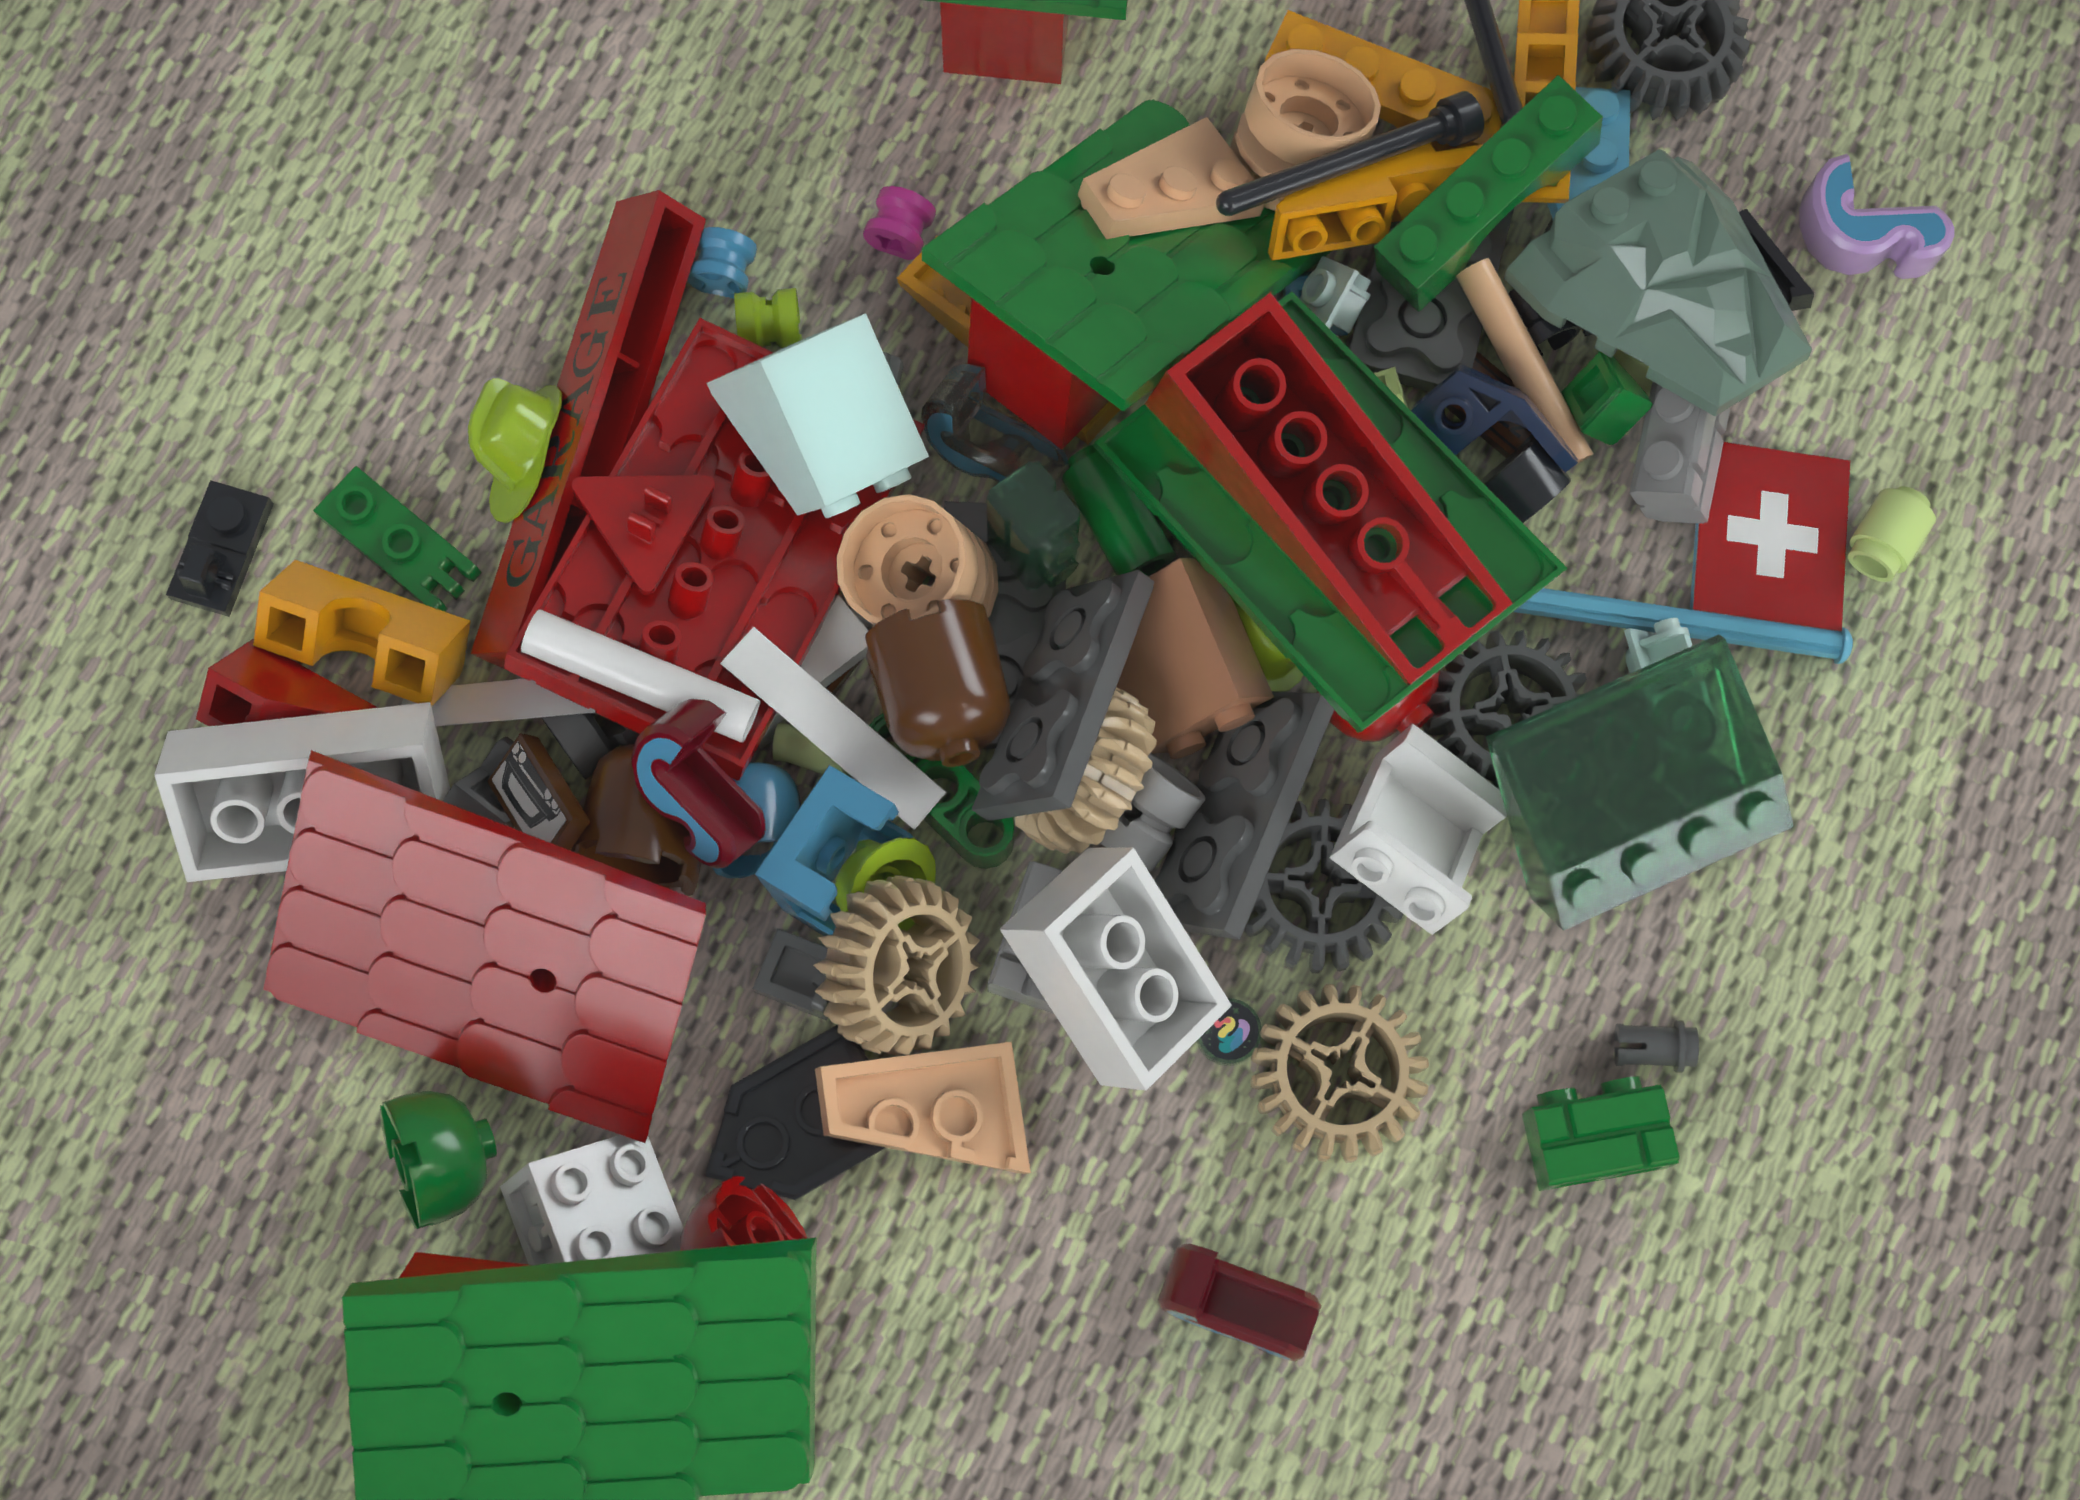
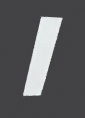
M755 627L745 635L720 663L855 780L893 802L899 811L897 816L914 830L946 793V791Z
M526 679L451 685L432 706L436 727L595 713V710L592 708L587 709L537 685L533 680L528 681ZM403 698L401 705L417 703Z

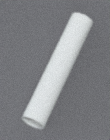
M540 609L532 617L522 641L521 652L666 712L691 698L711 701L727 712L715 729V732L741 743L745 741L759 709L760 700Z

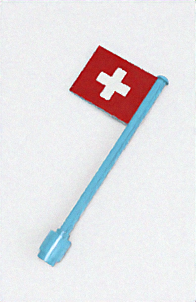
M1724 442L1708 522L1695 524L1690 609L1543 588L1514 612L1626 629L1632 628L1655 633L1653 626L1655 623L1669 618H1678L1680 626L1688 628L1690 638L1834 659L1835 664H1841L1849 658L1853 648L1851 633L1848 629L1842 627L1851 460Z

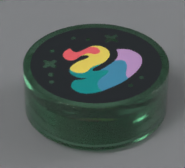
M1228 998L1232 1006L1196 1041L1200 1051L1207 1059L1222 1066H1234L1245 1062L1252 1056L1254 1049L1259 1046L1261 1040L1260 1031L1262 1027L1257 1013L1245 1002L1233 998Z

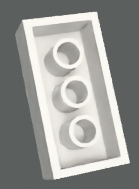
M426 702L168 731L154 775L186 881L195 882L287 871L301 792L311 750L443 801L450 791V785L431 703Z

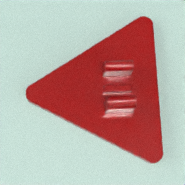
M707 474L588 476L575 478L572 482V492L639 592L643 595H650L655 592L711 496L715 482Z

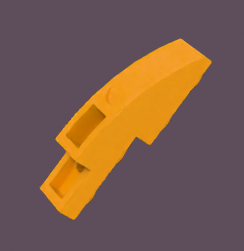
M1429 143L1287 195L1276 205L1268 248L1271 260L1378 243L1389 233L1391 222L1402 221L1483 144L1436 152L1432 144Z

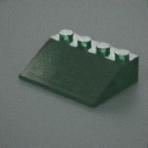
M1719 634L1486 736L1527 891L1531 899L1563 931L1794 827L1783 774L1727 641Z

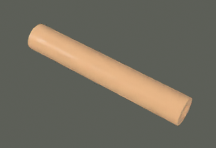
M1483 259L1461 271L1456 277L1514 386L1525 393L1573 451L1578 458V463L1591 457L1594 453L1581 432L1490 259Z

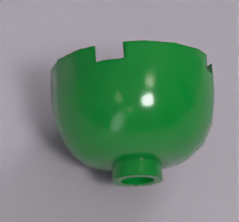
M422 1091L404 1094L383 1101V1105H380V1118L389 1159L394 1157L397 1171L404 1189L399 1190L414 1227L419 1229L429 1225L433 1226L464 1213L479 1199L486 1184V1160L497 1156L496 1143L488 1120L484 1118L474 1121L465 1103L450 1094Z

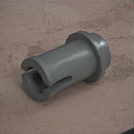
M1676 1020L1673 1027L1630 1026L1618 1023L1615 1025L1614 1041L1642 1043L1640 1048L1614 1047L1616 1066H1673L1675 1073H1683L1685 1066H1697L1699 1057L1698 1030L1696 1027H1685L1683 1020Z

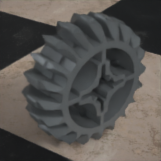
M1597 0L1591 13L1593 19L1589 21L1585 34L1587 36L1586 41L1590 42L1586 51V62L1597 64L1594 71L1595 83L1607 82L1612 79L1613 82L1609 89L1613 92L1618 93L1621 90H1630V113L1637 110L1641 102L1649 104L1652 121L1661 116L1665 106H1669V111L1676 122L1685 116L1689 107L1700 115L1702 111L1707 110L1711 100L1718 103L1726 96L1730 85L1733 82H1737L1743 70L1742 64L1749 52L1750 41L1744 38L1748 31L1747 24L1749 19L1737 16L1740 10V0ZM1623 23L1632 30L1631 37L1640 47L1638 55L1634 53L1626 40ZM1697 25L1700 26L1709 41L1711 54L1703 48L1705 42L1696 33L1695 28Z
M1497 629L1489 633L1486 639V648L1477 640L1463 651L1464 655L1459 654L1445 665L1446 671L1439 670L1437 692L1434 693L1427 704L1435 715L1422 727L1423 732L1426 734H1443L1444 736L1437 740L1440 745L1482 777L1491 780V783L1503 793L1507 789L1508 782H1511L1517 799L1523 800L1530 795L1532 783L1537 789L1547 793L1555 786L1554 775L1567 779L1575 771L1572 759H1583L1589 750V746L1582 737L1590 736L1596 726L1595 721L1582 714L1590 711L1595 705L1594 696L1576 694V691L1587 680L1586 673L1576 672L1571 675L1565 673L1564 669L1571 661L1570 653H1562L1554 661L1546 655L1550 648L1549 638H1542L1536 647L1532 649L1526 647L1527 636L1524 630L1516 631L1510 645H1506L1503 635ZM1490 672L1492 682L1488 687L1489 699L1476 702L1472 709L1460 711V695L1463 686L1473 678ZM1517 673L1534 680L1546 693H1534L1527 690L1521 684ZM1502 703L1507 704L1510 713H1520L1521 717L1515 725L1511 724L1508 715H1497V711ZM1557 718V732L1553 745L1545 752L1527 758L1526 746L1530 742L1529 729L1542 726L1547 719ZM1471 735H1485L1491 738L1498 745L1501 757L1483 749L1472 739Z
M1327 799L1318 800L1314 816L1309 817L1306 806L1301 801L1296 802L1290 816L1292 823L1288 821L1275 856L1286 846L1296 841L1311 838L1308 863L1301 867H1286L1283 873H1267L1251 912L1256 911L1258 916L1253 918L1245 927L1248 937L1257 936L1265 929L1271 933L1262 948V952L1267 956L1275 953L1280 943L1290 947L1291 949L1285 958V966L1291 969L1295 968L1301 953L1305 952L1310 953L1309 968L1312 973L1318 974L1322 971L1325 963V954L1328 953L1331 954L1335 968L1338 971H1344L1350 965L1349 947L1358 959L1365 962L1373 955L1372 946L1368 938L1376 943L1385 945L1392 936L1389 928L1382 921L1398 923L1403 917L1401 911L1329 858L1334 848V843L1331 841L1337 842L1352 808L1351 804H1345L1338 818L1330 816V804ZM1321 860L1320 873L1328 876L1326 883L1332 881L1335 887L1329 890L1319 909V897L1311 894L1314 887L1307 890L1305 884L1310 882ZM1270 893H1278L1279 898L1293 900L1299 904L1305 912L1308 931L1289 922L1275 906ZM1356 898L1370 899L1367 914L1361 921L1344 931L1328 934V922L1332 917V908L1335 905L1346 902L1354 903Z

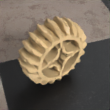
M1116 687L1072 806L1067 809L1015 817V826L1023 830L1025 835L1035 840V842L1052 851L1056 849L1064 854L1070 851L1081 854L1088 848L1089 844L1098 845L1103 840L1107 829L1115 830L1118 828L1120 816L1125 810H1132V799L1137 791L1144 789L1141 783L1144 773L1152 768L1153 762L1148 758V755L1154 750L1157 740L1152 736L1155 721L1148 716V709L1141 705L1137 698Z
M901 875L888 877L886 881L879 879L867 881L864 893L846 894L848 912L830 913L836 927L833 935L818 938L828 948L826 959L813 965L821 973L826 974V980L815 990L824 1000L829 1001L823 1015L828 1017L833 1023L839 1024L837 1033L842 1034L849 1041L862 1045L861 1047L878 1054L883 1051L899 1056L902 1054L909 1055L912 1049H930L933 1037L950 1036L949 1018L966 1016L960 1003L963 996L976 992L968 983L970 972L981 967L978 962L970 957V951L980 941L971 932H967L972 916L964 913L962 909H958L959 898L952 896L949 892L942 891L941 887L935 886L934 882L918 878L914 880V878ZM910 917L915 924L908 931L901 930L898 924ZM889 1001L898 1002L899 1006L887 1013H884L881 1009Z
M1333 984L1324 985L1321 992L1322 1006H1318L1313 995L1308 990L1300 992L1297 996V1005L1301 1015L1290 1006L1281 1004L1275 1011V1014L1285 1030L1275 1025L1264 1024L1259 1033L1263 1040L1275 1047V1049L1256 1048L1251 1056V1060L1254 1063L1270 1067V1072L1258 1073L1253 1075L1250 1080L1253 1089L1272 1088L1273 1095L1264 1098L1257 1105L1259 1113L1268 1114L1280 1108L1284 1116L1274 1124L1271 1129L1276 1136H1280L1287 1131L1291 1124L1297 1127L1301 1132L1294 1140L1292 1148L1298 1153H1301L1307 1147L1311 1137L1319 1139L1317 1159L1323 1162L1330 1159L1334 1143H1340L1341 1155L1346 1163H1352L1357 1159L1358 1140L1362 1141L1365 1150L1372 1157L1379 1155L1383 1151L1382 1141L1378 1133L1379 1130L1386 1138L1397 1143L1405 1136V1133L1394 1116L1404 1121L1414 1122L1420 1115V1110L1406 1100L1405 1096L1423 1098L1428 1093L1427 1084L1409 1078V1074L1420 1073L1429 1067L1426 1057H1408L1406 1052L1422 1041L1418 1032H1411L1400 1037L1396 1029L1406 1020L1407 1015L1405 1012L1399 1010L1387 1021L1379 1015V1012L1385 1006L1386 997L1377 994L1370 1002L1368 1008L1360 1006L1362 991L1361 987L1352 985L1349 988L1345 997V1003H1339L1338 993ZM1343 1022L1354 1025L1344 1043L1338 1046L1327 1047L1316 1041H1313L1310 1045L1298 1038L1305 1030L1321 1023ZM1371 1036L1381 1045L1388 1058L1391 1069L1390 1090L1380 1085L1382 1079L1374 1075L1365 1063V1051ZM1354 1046L1355 1050L1348 1061L1350 1066L1347 1074L1355 1080V1085L1350 1086L1346 1080L1340 1088L1336 1087L1329 1098L1325 1100L1324 1095L1331 1085L1329 1079L1331 1078L1332 1071L1324 1065V1061L1329 1059L1332 1065H1334L1339 1058L1343 1059L1350 1048ZM1288 1056L1300 1062L1299 1067L1307 1071L1315 1082V1093L1308 1110L1304 1109L1291 1090L1287 1076ZM1343 1098H1352L1364 1104L1369 1101L1382 1109L1373 1118L1358 1124L1337 1125L1325 1122L1335 1103Z

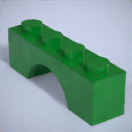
M1557 75L1374 246L1376 271L1420 312L1456 278L1457 274L1465 269L1471 256L1484 238L1515 206L1538 189L1548 185L1555 186L1599 145L1603 116L1564 79Z

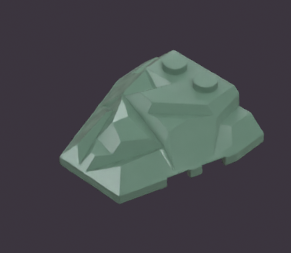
M1660 149L1564 203L1556 212L1551 229L1532 240L1506 269L1504 279L1544 320L1560 329L1568 320L1598 338L1594 348L1611 358L1617 352V349L1625 352L1649 366L1646 378L1713 416H1717L1808 360L1812 352L1808 340L1733 201L1693 162L1681 157L1673 159Z

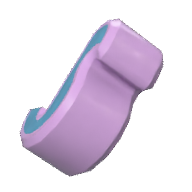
M1848 154L1831 158L1826 162L1803 195L1799 208V227L1808 252L1826 269L1846 275L1867 273L1886 258H1891L1896 263L1894 269L1896 277L1901 279L1921 277L1935 267L1949 249L1954 238V226L1951 219L1937 206L1854 209V186L1850 156Z

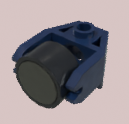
M1462 364L1411 408V411L1455 455L1497 421H1510L1527 428L1532 433L1535 439L1514 452L1480 480L1522 523L1547 505L1571 482V478L1566 472L1578 463V458L1530 398L1516 387L1508 386ZM1451 404L1461 406L1466 412V419L1461 422L1449 420L1445 415V407Z

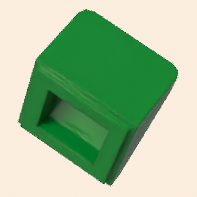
M1600 351L1561 391L1581 432L1608 445L1616 444L1653 405L1647 393L1614 356L1611 358Z

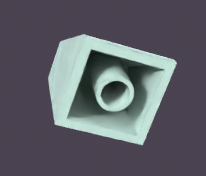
M866 313L809 336L707 383L714 399L797 515L818 509L822 510L825 518L840 514L861 503L856 492L872 484L876 493L895 487L912 478L907 467L929 457Z

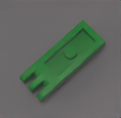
M357 466L313 510L317 517L417 601L445 612L448 610L443 601L431 593L437 586H440L455 600L465 592L463 587L448 575L454 567L458 569L461 575L472 582L482 573L472 561Z

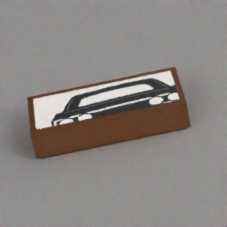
M520 733L487 782L516 830L571 850L591 821L540 739L536 736Z

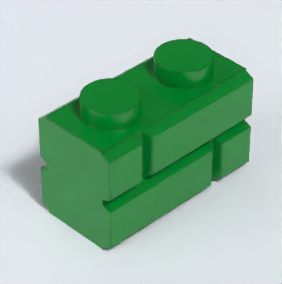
M1633 1076L1601 1083L1603 1095L1578 1099L1576 1088L1558 1089L1536 1095L1539 1106L1531 1107L1522 1113L1539 1191L1662 1170L1678 1164L1680 1156L1674 1130L1670 1125V1113L1664 1088L1661 1084L1642 1087L1640 1076Z

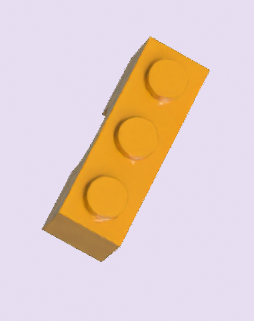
M294 560L259 591L253 646L313 666L324 655L336 651H353L368 655L375 659L371 687L415 703L430 702L432 707L460 677L464 666L471 621Z

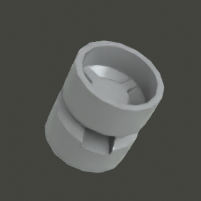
M1150 753L1148 758L1153 764L1152 768L1144 773L1141 781L1144 789L1136 792L1131 801L1132 810H1125L1119 818L1118 828L1115 830L1107 829L1100 843L1106 848L1134 847L1147 870L1152 872L1173 844L1170 834L1171 829L1185 828L1204 803L1205 796L1181 772Z

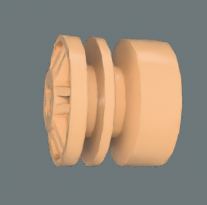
M1291 49L1273 54L1258 70L1247 100L1245 112L1240 117L1230 148L1254 180L1369 139L1378 123L1381 109L1376 90L1359 70L1338 57L1317 50ZM1286 196L1265 203L1264 207L1275 211L1276 205Z
M911 494L883 498L861 511L845 531L837 554L838 584L848 605L874 626L879 621L904 609H909L912 620L925 615L940 613L937 602L946 599L971 600L983 604L987 617H989L999 591L997 564L986 543L935 501ZM927 576L935 578L931 587L923 585V581Z

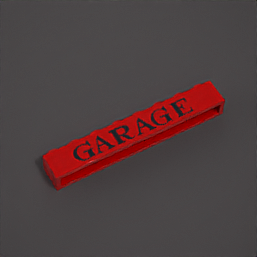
M660 190L616 201L557 387L562 392V406L551 432L541 478L528 506L513 520L472 647V655L498 667L504 668L508 650L587 515L572 492L573 480L577 477L609 476L648 408L706 222L704 217Z

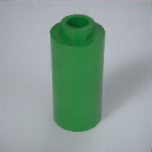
M1093 445L1079 450L1068 459L1069 469L1064 473L1062 480L1115 574L1121 575L1140 570L1149 577L1168 566L1175 559L1176 552L1157 519Z

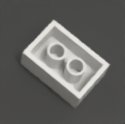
M1134 847L1087 848L1000 928L1005 939L1100 1085L1146 1091L1232 1006Z

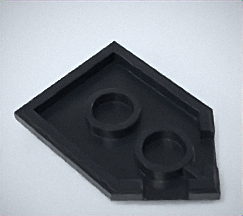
M837 1024L732 1084L705 1177L723 1182L734 1176L746 1177L739 1185L754 1189L762 1183L772 1189L778 1196L796 1201L884 1150L885 1147L824 1136L815 1069L822 1066L867 1061L868 1058L860 1044L849 1041L842 1034L837 1033L839 1025Z

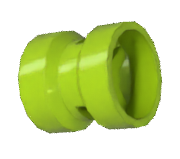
M796 288L777 289L772 295V300H767L766 297H759L754 292L734 293L738 336L763 348L771 345V342H776L783 349L802 340V335L799 331L800 312Z

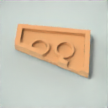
M1208 117L1083 178L1078 192L1084 210L1087 209L1106 239L1258 217L1261 215L1265 205L1262 204L1232 216L1222 215L1217 210L1216 199L1221 192L1253 181L1254 178Z
M1012 1042L829 1065L815 1069L824 1136L1021 1174L1031 1173Z

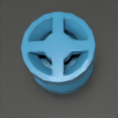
M721 227L704 228L697 248L699 252L698 259L692 264L687 280L688 283L702 293L734 298V293L747 292L749 280L745 271L746 267L755 260L756 244L749 237L731 229Z

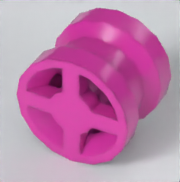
M897 186L883 187L876 199L878 213L876 217L871 218L867 222L863 231V237L876 250L906 260H914L921 253L924 246L921 237L923 229L932 225L936 209L925 197L912 190Z

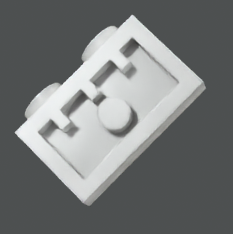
M618 1135L530 1162L500 1186L529 1265L681 1251L680 1236L683 1226L648 1136L646 1143Z

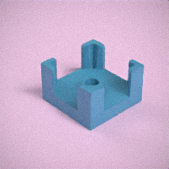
M829 765L755 875L783 911L823 936L833 935L836 927L830 913L841 911L838 906L832 903L837 896V887L833 880L846 859L856 848L858 841L870 839L883 844L896 838H913V836L889 821H893L899 813L893 802Z

